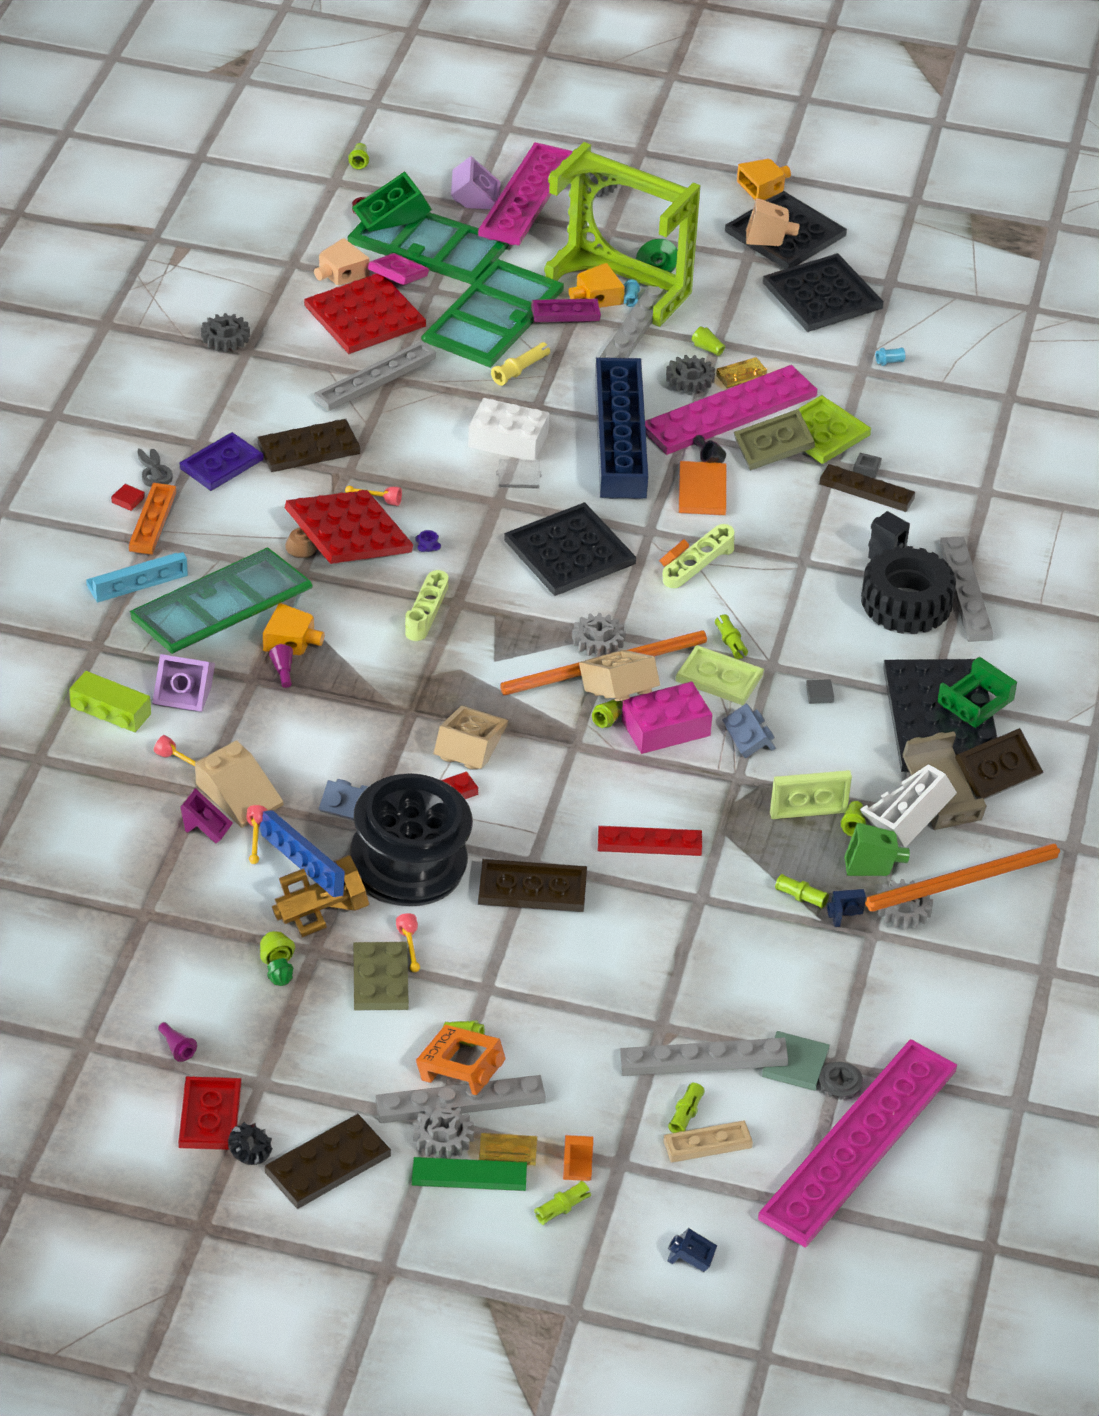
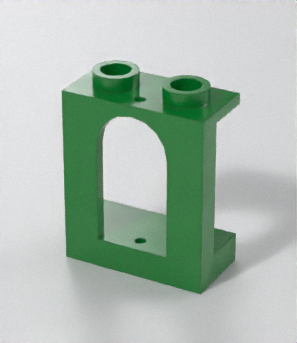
M979 656L973 660L971 673L952 687L944 683L940 684L938 703L976 728L1015 699L1017 681ZM979 685L996 696V698L982 708L964 697Z

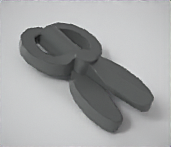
M138 448V459L146 467L142 472L143 483L151 487L153 483L169 484L172 482V470L165 465H160L158 452L155 449H150L149 458L142 449ZM161 472H165L167 477L163 478ZM152 475L154 481L149 480L147 476Z

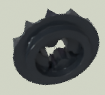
M243 1122L240 1126H235L228 1137L230 1152L237 1160L244 1164L258 1165L265 1162L273 1149L271 1147L272 1138L266 1135V1129L261 1130L256 1127V1123L247 1125ZM250 1136L252 1137L253 1143L255 1144L251 1151L249 1150L250 1146L249 1142L247 1141L248 1138H250Z

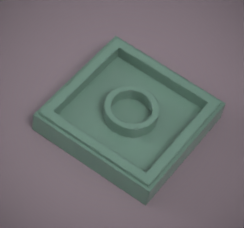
M777 1031L775 1038H785L788 1066L764 1067L762 1077L815 1091L830 1044Z

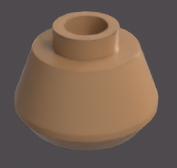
M300 527L290 533L285 543L287 552L296 558L310 557L318 549Z

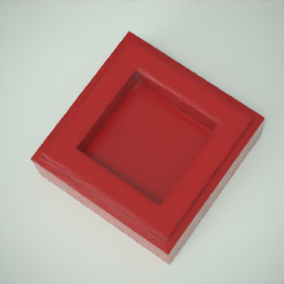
M125 483L111 496L112 503L132 511L145 498V492Z

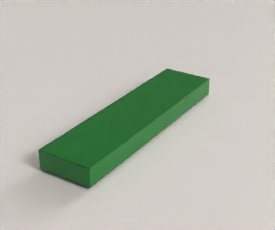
M414 1157L412 1186L526 1191L527 1162Z

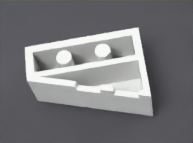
M929 764L902 781L903 786L891 794L885 792L881 795L882 799L871 807L866 805L860 809L870 826L894 831L898 844L905 848L957 794L947 775Z

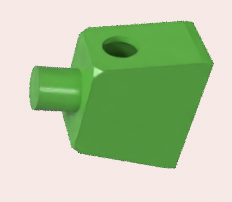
M857 823L844 856L847 876H887L890 874L894 862L908 863L910 850L909 848L898 847L897 836L894 831Z

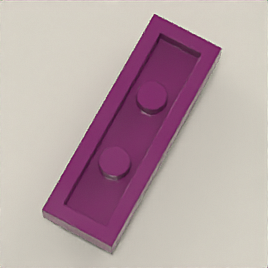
M597 299L532 300L531 304L534 322L600 321L601 317Z

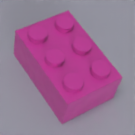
M693 682L623 700L622 722L641 754L711 736L713 714Z

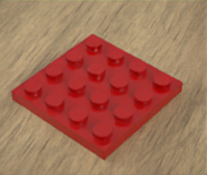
M378 273L304 299V306L348 354L426 327V319L386 277Z
M368 490L286 500L284 507L330 564L412 553L414 544Z

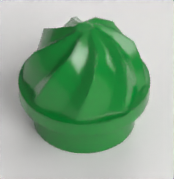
M286 958L276 959L267 965V976L273 984L285 986L293 979L294 968L292 964L288 963Z

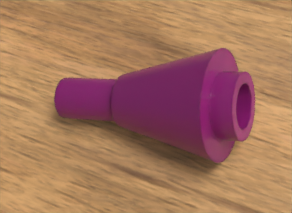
M279 644L269 651V657L280 675L282 687L288 688L292 685L290 672L293 649L290 646Z
M166 1022L158 1026V1030L165 1036L176 1061L184 1062L193 1057L197 1050L195 1039L173 1030Z

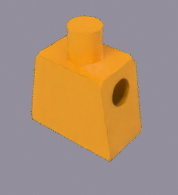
M771 159L738 164L737 182L754 200L756 198L766 200L781 193L784 190L785 179L791 177V170L787 165L778 167Z
M604 263L577 275V286L569 288L568 292L570 299H597L599 308L624 304L625 286L610 266Z
M280 603L277 605L263 631V651L269 652L276 645L284 644L293 649V655H303L308 644L322 646L325 633L314 630V617L311 614Z

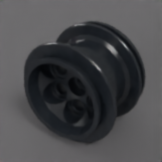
M407 773L392 775L368 786L361 793L355 804L353 816L357 831L350 845V856L358 870L365 890L380 900L401 906L431 904L452 893L459 885L467 867L468 852L465 843L469 839L473 827L472 812L465 798L446 782L423 774Z

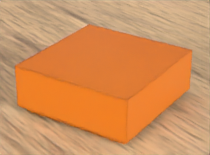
M683 539L665 554L659 562L664 567L670 564L689 548L687 541Z

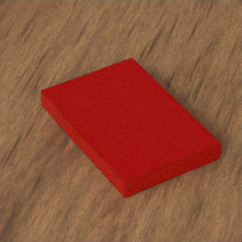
M186 1076L178 1141L179 1148L230 1150L228 1137L233 1128L238 1126L242 1078Z

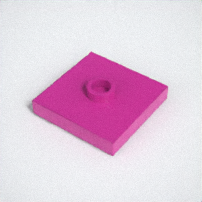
M395 253L373 260L368 265L369 270L402 285L427 277L429 272L427 267Z

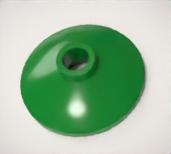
M653 239L641 246L637 252L636 260L672 273L677 265L678 249L669 240Z

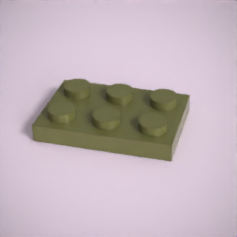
M799 409L734 432L735 440L750 471L815 448V442Z
M353 942L354 1011L409 1010L407 942Z

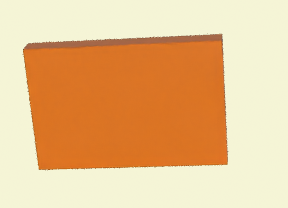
M680 461L679 513L726 515L727 463Z

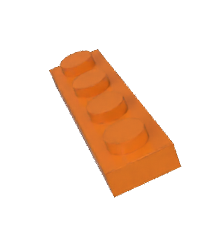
M160 483L152 484L129 542V551L153 555L175 498L176 486Z

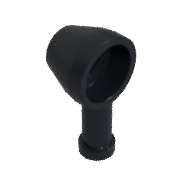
M702 435L694 437L693 443L701 449L700 459L702 462H724L726 451L718 443L712 440L706 442Z

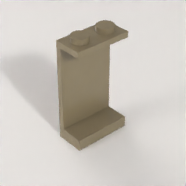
M941 732L930 737L913 738L907 741L903 752V758L911 776L929 764L946 774L957 792L931 820L934 830L981 821L987 807L983 798H974L969 784L955 759L956 755L952 748L956 737L955 732Z

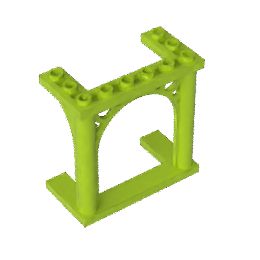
M583 142L555 170L551 171L548 177L550 194L557 196L570 183L571 189L569 191L568 243L557 252L551 261L549 260L544 268L546 277L558 281L564 274L591 269L607 263L615 274L636 280L638 283L646 286L651 285L668 290L653 307L652 324L661 327L692 294L701 185L693 182L687 188L593 153L591 152V144ZM590 173L595 175L598 184L591 181ZM615 184L626 185L672 202L660 215L659 235L667 238L679 225L676 275L628 257L614 249L604 239L597 228L593 216L594 198L600 189ZM587 232L594 234L595 241L587 240Z

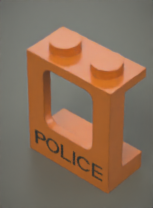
M445 1024L416 1059L422 1081L431 1083L438 1074L469 1082L472 1094L477 1096L498 1068L503 1065L506 1058L499 1038ZM460 1041L486 1047V1050L473 1065L450 1061L460 1048Z

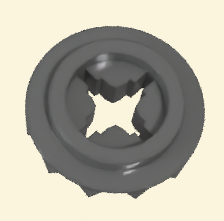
M833 1062L822 1068L818 1082L821 1084V1091H827L829 1097L835 1095L839 1096L840 1100H842L844 1096H848L852 1099L855 1093H860L863 1076L855 1066L849 1063ZM839 1075L843 1079V1086L838 1085L837 1079H839Z

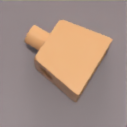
M756 198L746 230V244L780 246L785 234L797 236L799 224L789 222V210L787 208Z
M343 238L320 253L319 267L314 269V274L319 281L329 278L336 285L356 281L369 276V257Z

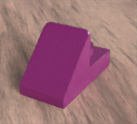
M196 788L192 790L180 806L186 833L197 826L215 844L223 838L233 824Z

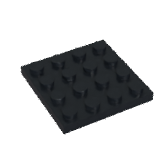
M785 191L767 200V202L787 208L789 210V222L799 224L797 236L785 234L782 245L746 244V230L753 209L725 225V232L784 269L799 265L844 238L847 234L845 227Z
M838 253L763 276V284L807 332L883 309L884 301Z
M585 502L504 533V541L554 596L636 564V556Z

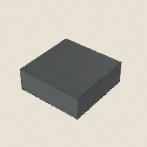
M859 453L853 466V472L875 478L881 466L882 458Z
M831 679L806 680L809 704L834 703Z

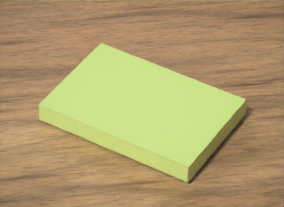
M696 645L676 674V682L682 684L693 682L695 687L701 691L744 705L762 678L764 669Z
M850 770L774 777L770 807L771 819L845 813L848 809L852 780Z

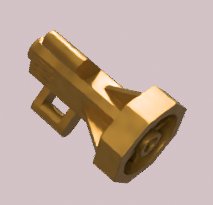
M350 855L333 861L345 871L343 896L332 897L316 882L309 884L304 868L280 877L279 881L284 895L274 899L276 905L272 906V910L276 920L282 919L284 924L294 921L303 938L327 928L320 912L324 908L334 907L356 911L368 906L369 901L366 890ZM302 881L303 888L293 892L289 891V885ZM314 913L317 921L303 926L300 918Z

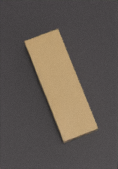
M745 1120L666 1134L663 1140L671 1163L750 1149L753 1145Z

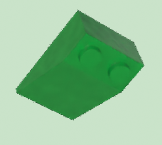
M405 171L351 207L369 232L413 223L432 211L422 192Z

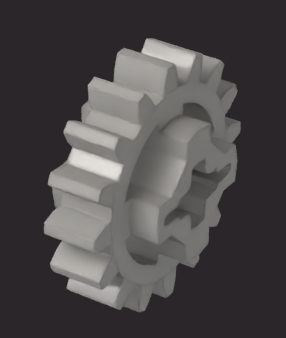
M590 613L588 614V619L580 617V623H574V629L572 630L573 645L579 646L580 652L586 650L587 656L595 653L596 657H599L603 653L606 655L610 651L616 652L618 648H623L626 636L624 624H619L618 618L611 620L610 614L602 617V614L598 613L594 617Z
M901 879L900 883L897 884L894 880H891L890 887L883 884L881 891L878 890L877 894L913 884L915 881L912 880L909 884H906L905 880ZM930 895L880 909L878 910V917L885 916L884 923L894 922V928H897L899 924L903 925V928L906 930L908 925L918 928L919 922L925 924L927 917H931L933 899H930Z
M436 1104V1110L427 1107L426 1115L419 1113L417 1121L413 1123V1140L417 1142L418 1150L425 1148L426 1156L435 1153L436 1158L446 1155L447 1159H451L452 1153L460 1157L462 1149L469 1150L470 1142L474 1141V1122H470V1115H462V1108L460 1107L455 1111L451 1110V1104H448L446 1109H442L440 1104Z

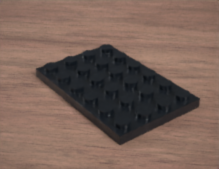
M975 659L884 660L883 669L901 772H909L903 758V752L907 741L913 738L930 737L941 732H955L956 737L952 748L956 756L997 738L993 716L975 728L938 703L940 684L944 683L952 687L971 673L972 663ZM980 685L964 696L980 708L990 702L988 691Z

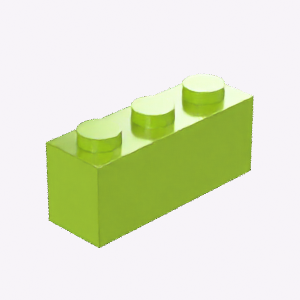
M85 671L69 689L72 708L132 732H136L151 715L149 695Z

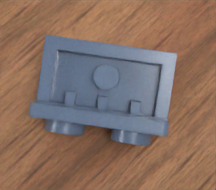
M746 703L722 719L744 758H747L765 745L771 751L776 749L772 742L775 737L767 725L765 727L762 725L765 719L758 709L753 711Z
M337 779L336 782L328 780L319 810L354 820L355 804L361 793L368 786L361 785L360 788L351 786V783L346 780Z

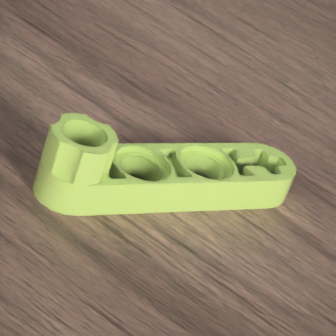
M728 524L716 526L668 564L662 572L665 586L678 588L719 555L731 554L734 551L735 540L733 527ZM705 546L713 548L711 552H703L701 549ZM687 560H694L697 562L693 566H687L684 564V562Z
M441 570L430 572L424 581L412 610L406 612L405 635L408 639L420 641L427 636L448 590L449 576L446 572ZM431 595L437 598L431 600L425 597Z

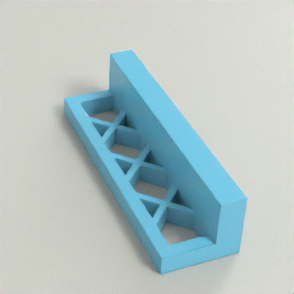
M184 552L170 554L86 579V585L96 602H102L188 576L187 557Z

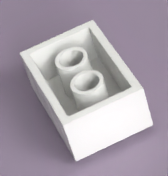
M483 398L469 425L468 447L535 462L548 436L549 412Z

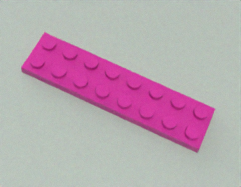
M534 142L479 227L478 236L519 246L551 196L549 193L550 183H548L551 171L555 170L573 151Z
M791 364L646 420V435L668 455L694 445L693 439L696 435H702L705 440L814 398L817 396L818 389Z

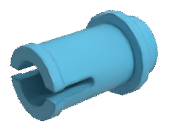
M629 279L623 284L625 286L624 304L628 307H634L638 302L640 285L636 280Z
M902 347L888 350L880 348V350L876 351L875 358L877 364L885 366L887 363L904 362L906 355Z

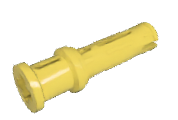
M541 342L519 357L507 359L503 365L492 368L491 375L493 380L498 385H505L508 379L520 376L523 369L548 356L550 348L547 347L542 350L547 344Z

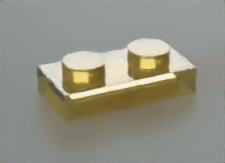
M757 357L720 367L716 370V376L726 388L737 386L767 374V369Z
M481 1133L479 1160L527 1162V1165L536 1166L537 1136Z

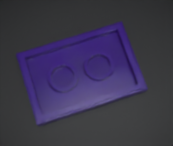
M231 432L181 461L179 464L183 472L212 491L263 461V453Z

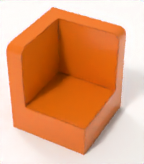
M565 1135L563 1180L591 1181L593 1136Z

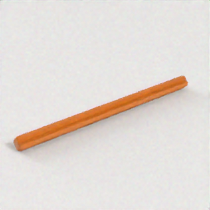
M701 630L628 649V651L658 656L704 644L707 642V636L705 631ZM578 662L505 681L500 684V689L503 695H509L582 676L580 665Z
M1052 843L868 896L865 905L869 911L873 912L1058 858L1060 848Z

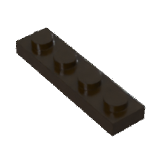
M828 464L820 477V485L907 512L915 499V491Z

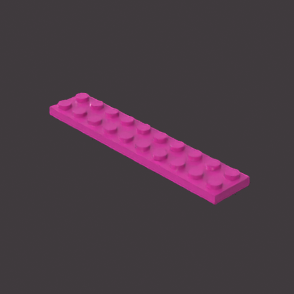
M910 1039L760 1210L758 1220L806 1248L954 1075L957 1064Z

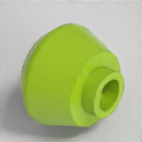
M279 931L268 932L260 942V958L267 965L280 958H286L289 961L295 951L293 940Z

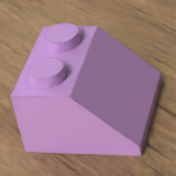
M470 156L453 169L451 196L465 208L492 209L500 196L501 182Z
M160 654L152 704L202 712L211 690L215 663Z

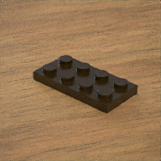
M347 419L258 436L259 448L271 472L360 454V445Z
M482 859L478 904L584 912L587 866Z
M356 1114L266 1164L265 1173L290 1202L299 1209L391 1156V1149L359 1114Z

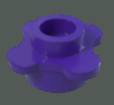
M424 530L415 538V541L419 544L418 550L421 552L437 551L441 548V544L438 543L439 536L432 530Z

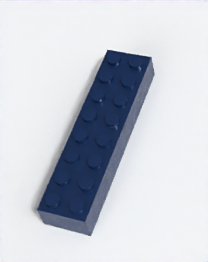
M596 358L595 398L600 498H647L648 461L641 358Z

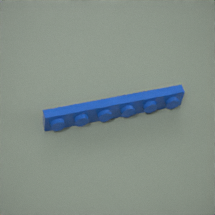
M273 810L263 811V819L260 823L261 835L300 869L304 868L306 874L332 897L343 896L345 871Z

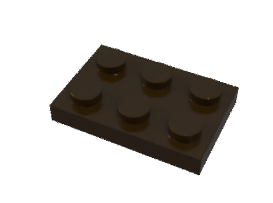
M1020 728L962 752L955 757L976 799L983 798L985 800L1044 773Z

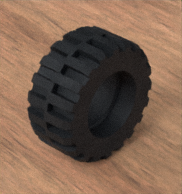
M900 546L893 547L892 550H883L879 555H875L865 567L861 592L862 606L870 618L873 617L872 620L876 624L884 625L883 627L889 631L893 629L901 634H904V632H910V634H918L919 631H923V633L932 630V627L935 629L942 625L950 616V612H952L956 588L955 573L943 558L940 559L938 554L934 552L929 553L924 548L915 549L913 546L900 548ZM898 588H910L918 592H909Z

